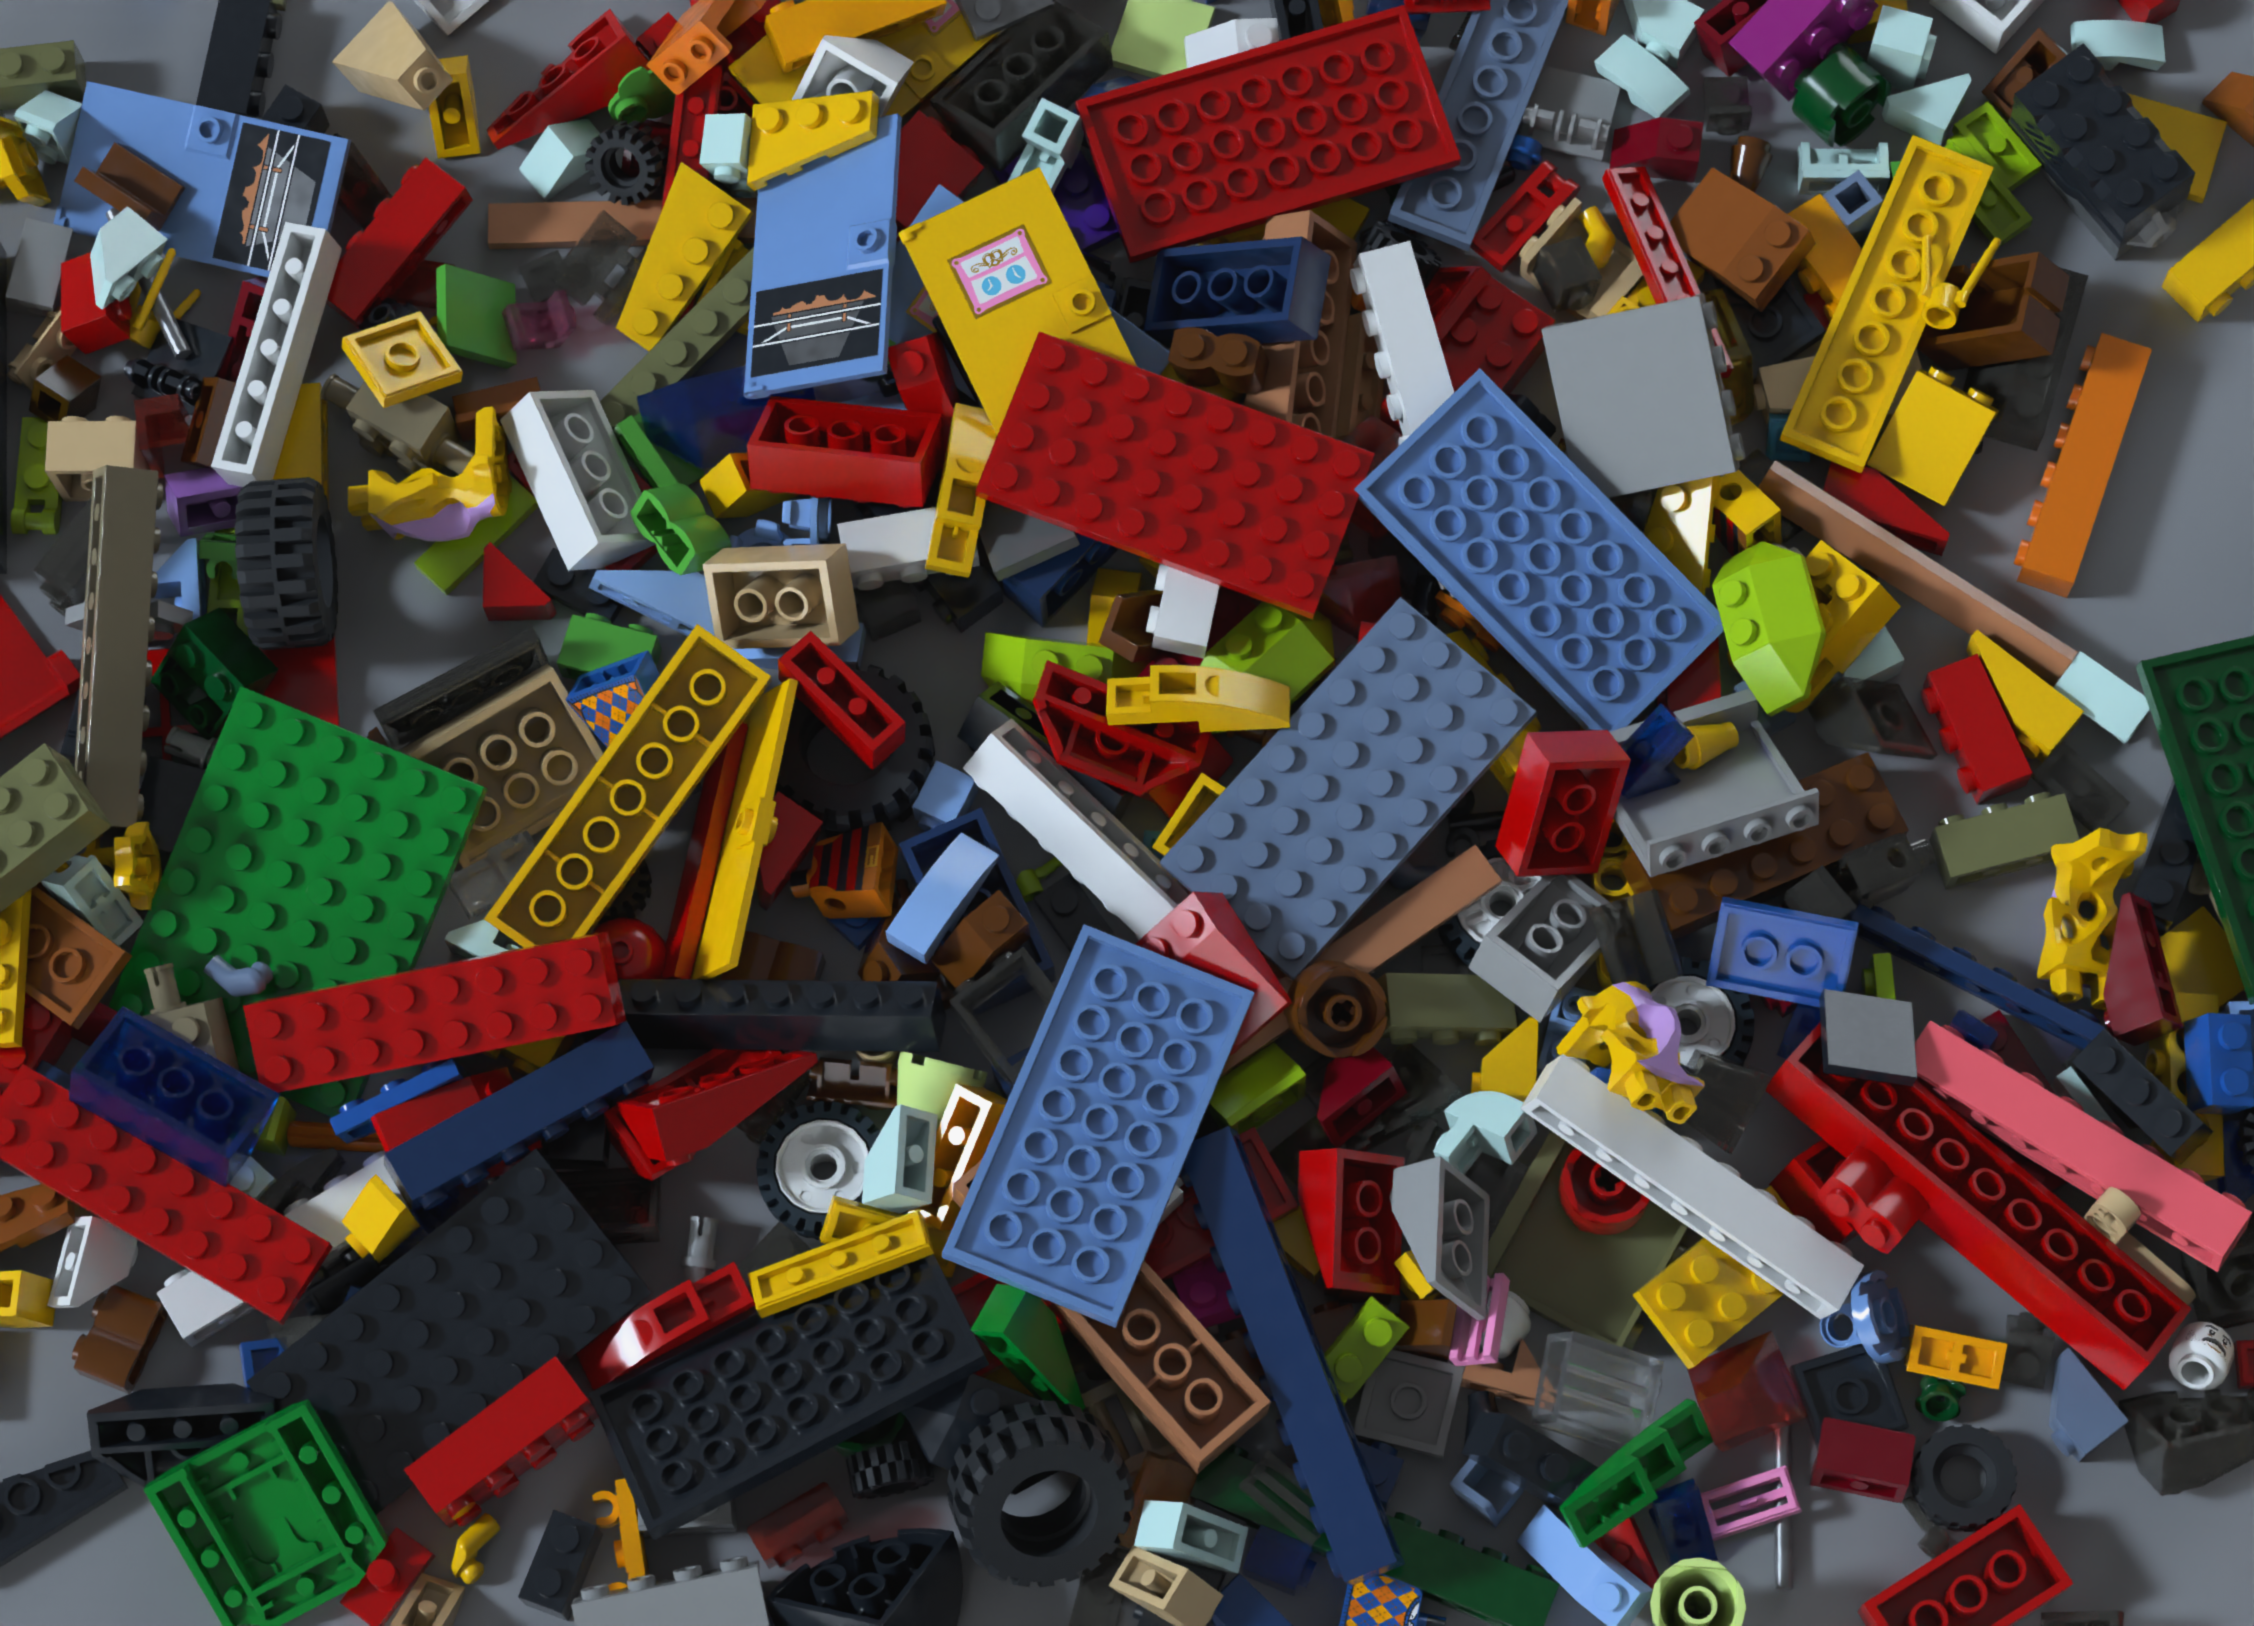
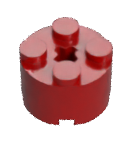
M1574 1148L1568 1155L1559 1180V1199L1564 1212L1579 1230L1598 1235H1613L1631 1228L1643 1217L1650 1201L1647 1197L1577 1148ZM1600 1177H1606V1181L1609 1184L1616 1183L1613 1191L1608 1192L1604 1187L1597 1186Z

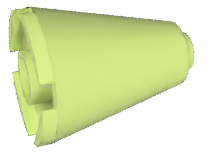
M900 1052L898 1059L897 1105L901 1104L937 1114L938 1129L956 1084L984 1087L988 1073L917 1054L913 1056L912 1053Z
M1705 1558L1684 1559L1673 1564L1659 1576L1651 1592L1650 1613L1654 1626H1742L1745 1617L1746 1603L1744 1591L1738 1580L1719 1562ZM1687 1613L1695 1615L1697 1619L1690 1617Z

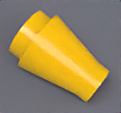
M1731 722L1682 726L1675 734L1670 736L1669 752L1672 760L1679 768L1696 770L1725 751L1737 747L1739 735L1736 727Z

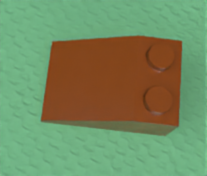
M1713 167L1670 221L1684 256L1760 312L1765 309L1816 244L1810 230L1776 205Z

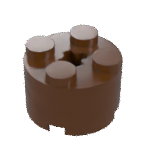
M1319 961L1304 969L1294 979L1287 994L1292 1003L1283 1011L1291 1031L1299 1041L1323 1055L1344 1058L1364 1054L1380 1040L1385 1031L1387 1023L1385 992L1371 975L1351 965L1339 961ZM1336 1002H1338L1337 1006L1341 1010L1337 1017L1333 1016L1334 1012L1332 1010Z

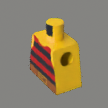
M1740 470L1725 474L1722 477L1720 476L1718 500L1714 502L1712 524L1716 525L1715 537L1731 556L1761 541L1782 545L1781 509Z

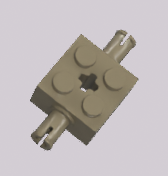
M334 373L329 376L320 393L322 399L328 400L348 412L353 423L352 429L360 438L359 444L377 457H381L384 453L397 460L396 465L408 475H412L423 468H432L439 472L443 466L457 474H461L475 455V453L458 444L461 437L449 407L426 394L383 408L365 381L358 388Z
M172 962L144 969L154 1009L150 1010L151 1014L119 1022L140 1110L144 1111L173 1104V1107H178L187 1140L186 1145L193 1146L197 1143L202 1144L216 1139L213 1134L205 1100L210 1099L209 1095L226 1092L242 1086L243 1081L222 997L187 1005L186 1001L181 1002ZM183 1050L185 1054L184 1059L179 1057L178 1051Z

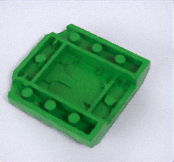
M309 1399L292 1404L174 1466L148 1483L143 1489L222 1626H281L357 1586L366 1574L368 1566L377 1558L389 1540Z

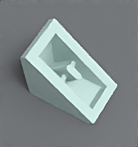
M1969 73L1887 96L1882 112L1884 122L1911 135L1941 146L1967 97L1972 81Z
M588 118L547 126L519 167L520 172L545 202L588 172L586 171L585 163L592 158L585 156L586 151L592 146L590 144L592 140L600 134Z
M1885 626L1844 672L1837 699L1847 701L1900 674L1905 659Z

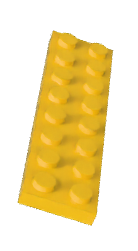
M1912 135L1783 428L1780 441L1862 474L1927 324L1922 317L1925 303L1918 299L1921 288L1923 236L1929 235L1931 237V286L1935 287L1939 283H1944L1994 167Z

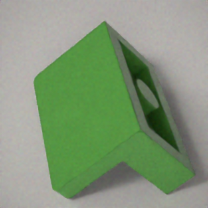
M652 404L634 417L630 415L619 422L614 428L615 436L652 489L679 483L690 486L704 476L703 468L659 404Z

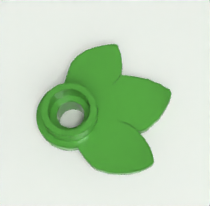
M640 66L622 78L618 85V92L608 104V111L615 121L627 120V124L632 121H638L641 124L647 118L656 119L674 110L676 94L651 70L647 71L644 67Z

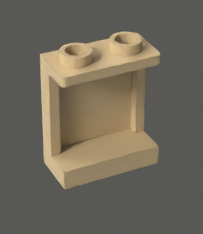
M1575 197L1567 207L1561 204L1554 210L1546 223L1548 228L1540 238L1534 235L1523 246L1519 253V257L1522 258L1519 275L1575 318L1583 320L1606 315L1622 296L1627 298L1642 281L1644 275L1633 250L1617 238L1609 262L1605 267L1600 268L1595 273L1586 272L1581 268L1579 257L1583 253L1589 234L1579 220V215L1582 213V202Z

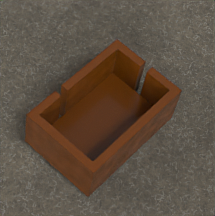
M2040 252L1993 259L1969 295L1966 307L1960 309L1955 325L1949 329H1936L1926 324L1916 348L1946 371L2053 355L2060 318L2055 315V312L2063 310L2070 276ZM1978 262L1972 263L1971 268H1968L1966 265L1951 267L1944 283H1951L1958 286L1961 290Z

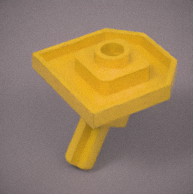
M0 116V189L9 187L18 201L42 207L51 203L37 167L39 159L34 147L23 137V132L17 122Z

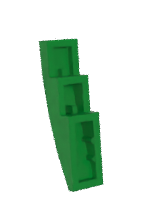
M1687 1398L1650 1424L1585 1479L1559 1507L1579 1547L1585 1548L1656 1500L1658 1496L1655 1490L1685 1471L1687 1468L1684 1461L1715 1441L1695 1401Z

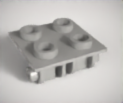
M1544 66L1523 114L1520 135L1537 140L1544 149L1602 162L1621 87L1609 80Z

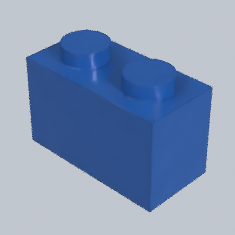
M2207 1013L2184 1022L2187 1107L2198 1114L2231 1115L2254 1107L2251 1015Z

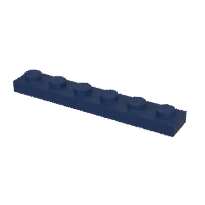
M1859 903L1851 917V921L1859 922L1857 937L2080 1050H2083L2105 1029L2104 1026L2100 1025V1020L2093 1014L2082 1009L2072 1011L2058 1004L2059 1000L2050 992L2040 988L2031 990L2017 983V978L2010 972L1998 967H1994L1991 970L1977 963L1976 957L1970 952L1959 947H1953L1951 950L1935 942L1936 938L1927 930L1917 926H1913L1910 929L1896 922V918L1881 907L1872 906L1870 909Z

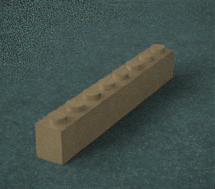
M105 465L93 470L75 770L111 823L112 827L109 829L126 830L128 826L141 820L144 811V798L142 794H139L140 776L144 775L147 765L146 751L141 748L142 732L147 730L150 718L149 707L144 705L145 687L150 685L152 679V663L150 660H147L148 643L152 642L155 633V620L153 616H150L151 598L155 597L158 586L157 573L153 572L152 569L153 554L158 552L160 546V529L155 527L156 510L160 509L163 501V486L161 483H158V471Z

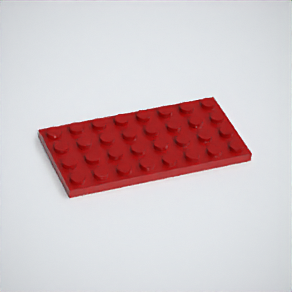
M1405 5L1080 99L1075 103L1076 112L1082 118V129L1129 263L1156 256L1157 252L1162 249L1187 247L1264 224L1266 219L1272 216L1311 210L1456 167L1461 162L1459 151Z
M1039 331L975 490V496L1313 619L1358 502L1359 494L1354 489L1367 477L1375 453Z

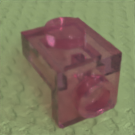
M565 290L555 291L547 302L508 304L501 312L514 351L559 348L577 326L575 310L570 305Z

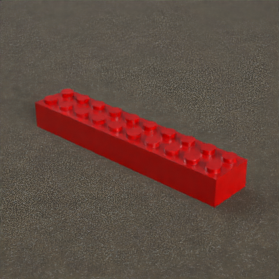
M1821 1023L1812 1030L1786 1059L1765 1086L1764 1090L1845 1158L1858 1145L1876 1154L1889 1167L1893 1176L1913 1186L1928 1203L1929 1207L1919 1218L1920 1221L2121 1389L2125 1390L2152 1362L2191 1311V1307L1919 1081L1916 1080L1913 1086H1905L1823 1073Z

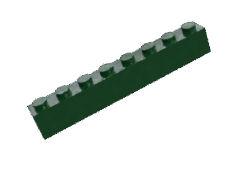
M1232 1444L1199 1472L1190 1493L1191 1504H1194L1195 1500L1198 1499L1247 1522L1248 1527L1327 1558L1326 1552L1332 1550L1326 1533L1319 1534L1312 1521L1309 1508L1315 1506L1309 1488L1302 1490L1297 1479L1290 1476L1292 1471L1290 1468L1272 1460H1266L1264 1465L1247 1459L1249 1453L1246 1450ZM1396 1512L1394 1517L1387 1515L1405 1564L1382 1574L1423 1590L1422 1597L1494 1626H1544L1560 1585L1551 1581L1552 1576L1545 1569L1530 1564L1526 1565L1525 1570L1507 1563L1509 1556L1489 1547H1483L1481 1552L1464 1546L1465 1539L1455 1533L1439 1529L1436 1535L1421 1529L1422 1522L1405 1513Z

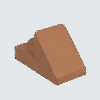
M1523 1339L1520 1342L1512 1373L1503 1371L1504 1365L1500 1362L1465 1366L1460 1387L1474 1391H1491L1495 1393L1496 1397L1550 1412L1554 1393Z

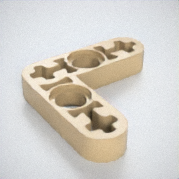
M2108 1187L2092 1205L2083 1219L2189 1306L2196 1298V1294L2191 1286L2128 1232L2141 1216L2139 1207L2122 1191L2114 1187Z

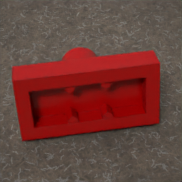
M398 1527L388 1537L389 1540L381 1553L368 1566L367 1572L359 1584L348 1590L339 1602L370 1626H384L415 1585L421 1573H424L436 1557Z

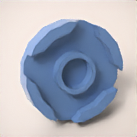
M1873 1270L1859 1274L1851 1288V1303L1842 1305L1839 1311L1821 1319L1819 1324L1820 1333L1830 1346L1845 1348L1862 1343L1868 1355L1876 1363L1881 1364L1902 1360L1908 1352V1348L1901 1347L1902 1338L1910 1336L1907 1310L1901 1293L1897 1287L1888 1289L1884 1281L1889 1276L1884 1271ZM1840 1313L1847 1315L1853 1323V1332L1848 1339L1840 1338L1833 1328L1834 1319Z

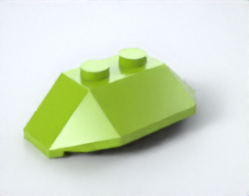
M1761 541L1725 560L1712 584L1732 663L1766 714L1772 717L1809 698L1812 688L1810 681L1818 666L1826 631L1805 557L1793 551Z
M1263 601L1207 651L1200 666L1248 673L1290 687L1291 706L1335 665L1331 620L1317 610L1313 619ZM1214 731L1211 732V734L1221 733L1225 731Z
M985 632L981 677L989 687L996 682H1000L1034 706L1032 701L1047 660L1106 684L1107 679L1137 677L1152 660L1131 662L1102 644Z

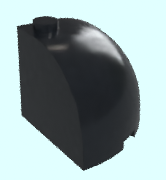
M933 1528L898 1529V1537L871 1542L870 1536L867 1535L832 1548L834 1556L812 1568L805 1563L785 1578L765 1599L774 1625L957 1626L962 1602L963 1571L961 1555L954 1532Z

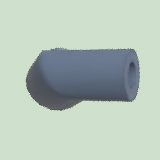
M216 955L204 968V973L235 997L260 994L266 989V984L270 983L273 979L271 968L264 962H255L251 968L246 967L236 970L220 955Z

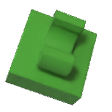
M206 533L199 541V559H210L206 568L209 578H215L218 575V563L224 561L232 567V579H237L235 534Z

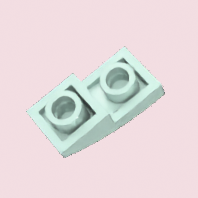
M2086 20L2073 22L2070 25L2072 51L2084 43L2103 65L2104 70L2111 71L2120 62L2157 71L2166 63L2163 27L2161 25L2127 20Z
M1624 34L1594 61L1597 73L1625 89L1632 104L1655 118L1666 117L1691 94L1683 81L1665 64Z

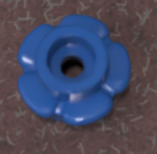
M1515 135L1507 155V161L1515 169L1529 171L1532 166L1538 165L1543 160L1542 156H1540L1542 144L1533 138Z

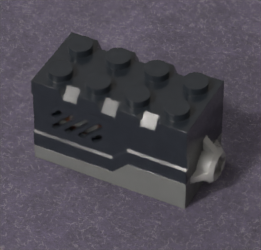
M2084 43L2014 94V104L2008 125L2042 164L2040 173L2114 260H2117L2134 246L2154 248L2172 235L2176 229L2177 215L2184 210L2195 172L2176 150H2171L2161 139L2159 130L2150 119L2142 117L2134 108L2131 97L2120 85H2115L2105 74L2103 65Z

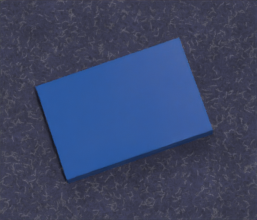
M1722 897L1706 986L1820 1007L1819 997L1824 989L1846 991L1859 922Z

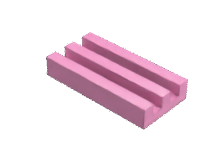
M1495 1273L1492 1279L1487 1275V1298L1488 1292L1492 1291L1488 1320L1486 1316V1319L1478 1321L1457 1305L1449 1360L1455 1366L1498 1362L1510 1280L1504 1273ZM1486 1329L1483 1352L1479 1353L1482 1333Z
M1786 1465L1697 1495L1713 1541L1802 1512ZM1781 1480L1783 1486L1781 1488L1712 1510L1710 1503ZM1787 1498L1788 1503L1720 1526L1717 1525L1716 1521Z

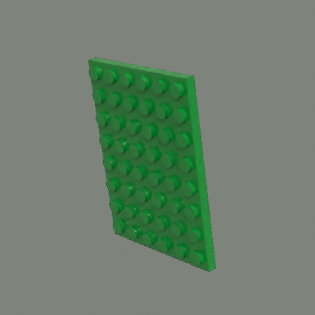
M240 686L152 899L151 910H148L130 953L132 957L122 972L108 1007L124 1015V1021L151 1014L150 1010L154 1009L144 969L173 962V971L181 1002L186 1001V1004L190 1005L222 997L241 1077L248 1082L260 1086L243 1006L256 1001L414 970L488 788ZM216 955H220L236 970L246 967L251 968L255 962H264L271 968L273 979L270 983L266 984V989L260 994L235 997L204 973V968ZM371 1074L278 1092L277 1094L334 1117L340 1114L339 1109L343 1105L353 1100L361 1099Z

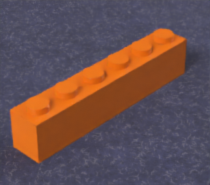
M2101 333L2096 347L2087 345L2079 370L2087 372L2083 385L2074 383L2066 406L2067 409L2074 412L2069 424L2061 422L2053 447L2061 449L2057 462L2048 461L2041 479L2040 486L2048 488L2043 502L2034 501L2026 524L2034 527L2030 541L2021 540L2013 564L2021 567L2017 582L2065 598L2068 597L2075 582L2152 351L2151 348L2105 333Z

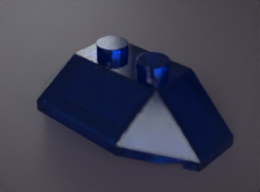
M746 366L682 380L637 396L636 400L645 435L649 441L704 470L715 467L729 453H748L747 443L770 397L747 399L743 396ZM813 387L770 395L816 400Z

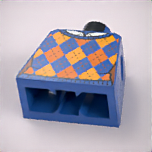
M647 650L579 675L566 701L608 748L660 674L651 654Z
M1380 1574L1358 1584L1347 1585L1339 1626H1445L1447 1617L1419 1612L1423 1590L1385 1574Z

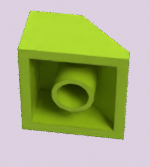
M1272 1043L1219 1079L1206 1113L1218 1130L1230 1126L1239 1134L1252 1127H1255L1257 1130L1305 1097L1306 1074L1278 1045Z

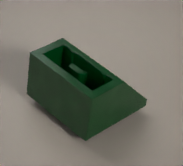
M219 607L184 624L154 673L151 683L205 739L210 740L212 737L217 739L220 736L240 686L264 694L279 669Z

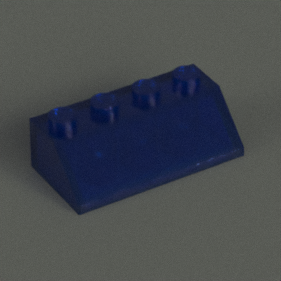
M122 1006L71 1070L69 1100L226 1187L252 1154L279 1100L280 1094Z

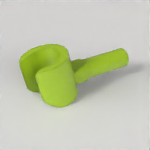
M1056 857L1035 870L1027 869L1018 875L1016 884L1025 903L1034 900L1033 897L1044 891L1040 880L1046 878V876L1063 865Z

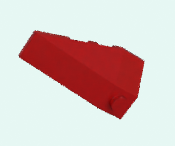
M796 1050L745 1064L739 1068L741 1075L735 1076L734 1072L712 1073L701 1076L698 1087L682 1086L674 1088L673 1084L618 1101L617 1106L648 1158L664 1161L667 1166L680 1165L693 1160L692 1153L708 1148L814 1066L818 1062L816 1053Z

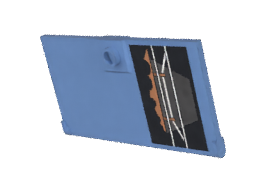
M87 81L54 224L72 228L73 233L97 238L100 228L109 222L106 213L114 207L74 182L82 167L97 171L110 148L116 142L185 187V190L159 231L168 239L162 252L163 254H166L168 249L174 248L176 250V257L269 277L285 222L326 229L330 234L351 140Z
M898 113L878 117L877 138L831 158L824 155L804 164L802 171L790 176L783 173L767 180L768 185L758 189L743 394L745 398L760 399L770 397L771 394L887 374L892 276L896 255V207L902 117Z

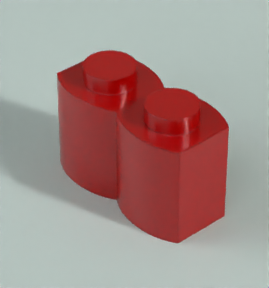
M1859 1145L1817 1192L1820 1200L1832 1214L1852 1223L1855 1230L1868 1245L1885 1254H1888L1901 1241L1929 1207L1924 1197L1913 1186L1893 1176L1889 1167L1876 1154Z

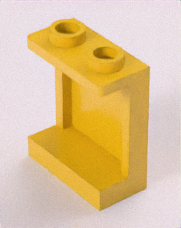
M1931 366L1928 372L1920 369L1915 373L1866 465L1931 500L1946 506L1957 490L1956 486L1999 410L1991 406L1994 398L1973 387H1970L1968 393L1952 385L1955 379L1953 376Z

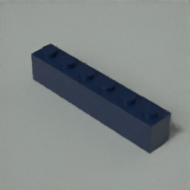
M625 1021L389 1150L384 1154V1166L411 1211L420 1206H423L424 1210L431 1209L449 1197L447 1191L461 1183L467 1188L482 1181L489 1175L487 1169L499 1162L504 1161L505 1165H510L520 1160L530 1152L528 1146L544 1139L546 1143L560 1138L570 1130L568 1124L584 1117L586 1121L598 1117L609 1109L608 1102L622 1094L627 1099L641 1093L649 1086L648 1080L652 1077L654 1065L628 1022Z

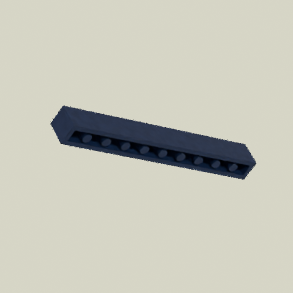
M1227 1126L1196 1139L1191 1146L1180 1175L1186 1187L1193 1186L1199 1201V1203L1193 1205L1195 1215L1203 1230H1210L1215 1246L1210 1247L1211 1257L1219 1273L1226 1271L1232 1288L1226 1290L1229 1304L1236 1316L1242 1314L1248 1329L1247 1332L1242 1334L1246 1348L1251 1358H1259L1265 1373V1375L1259 1377L1262 1390L1271 1402H1276L1281 1418L1276 1420L1280 1437L1285 1446L1292 1444L1298 1462L1292 1464L1296 1479L1302 1490L1309 1488L1315 1504V1506L1309 1508L1312 1521L1318 1533H1326L1332 1550L1327 1551L1326 1556L1330 1568L1336 1578L1343 1577L1345 1583L1355 1585L1405 1564L1240 1135L1236 1130Z

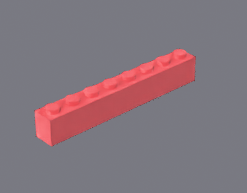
M1930 1020L1915 1041L1916 1080L1964 1120L2097 1200L2108 1187L2117 1188L2131 1198L2139 1207L2141 1216L2135 1222L2136 1224L2214 1271L2218 1272L2245 1232L2252 1212L2246 1209L2245 1204L2239 1198L2226 1192L2220 1194L2205 1185L2203 1178L2196 1172L2187 1168L2180 1170L2165 1161L2164 1156L2150 1145H2138L2125 1137L2123 1131L2114 1123L2107 1120L2098 1121L2085 1113L2083 1107L2072 1098L2056 1096L2046 1090L2043 1083L2035 1076L2027 1072L2018 1073L2006 1066L2003 1059L1995 1052L1986 1048L1980 1050L1966 1042L1964 1036L1951 1026H1939Z

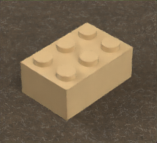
M846 543L723 548L702 564L714 635L732 649L793 647L810 631L826 646H840L860 629Z

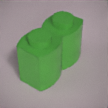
M679 483L644 490L630 511L633 522L640 533L649 541L656 543L657 550L665 564L679 575L703 571V563L721 549L732 547L730 539L721 524L711 516L706 515L703 504L698 496L684 484Z

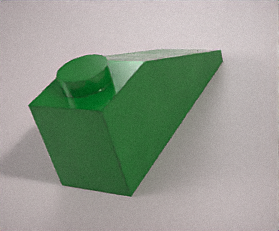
M996 1284L973 1324L971 1331L1036 1399L1056 1401L1061 1409L1064 1404L1069 1403L1080 1407L1083 1412L1085 1405L1055 1314L1042 1301V1298L1011 1285Z

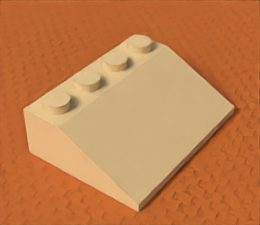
M549 664L541 666L399 750L402 753L488 788L459 858V863L466 874L553 824L603 755L588 726L567 703L568 692L555 670Z

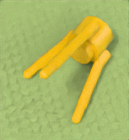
M1929 235L1923 236L1921 288L1918 299L1925 303L1922 317L1929 326L1936 329H1949L1955 325L1960 309L1966 307L1969 295L2000 246V238L1996 237L1992 240L1965 285L1960 290L1958 286L1951 283H1939L1935 287L1931 286V237Z
M174 248L168 249L142 306L138 305L142 290L138 281L130 293L132 318L130 319L129 340L147 349H151L161 329L151 309L176 255ZM194 289L173 312L175 318L180 320L200 297L201 291L199 289Z

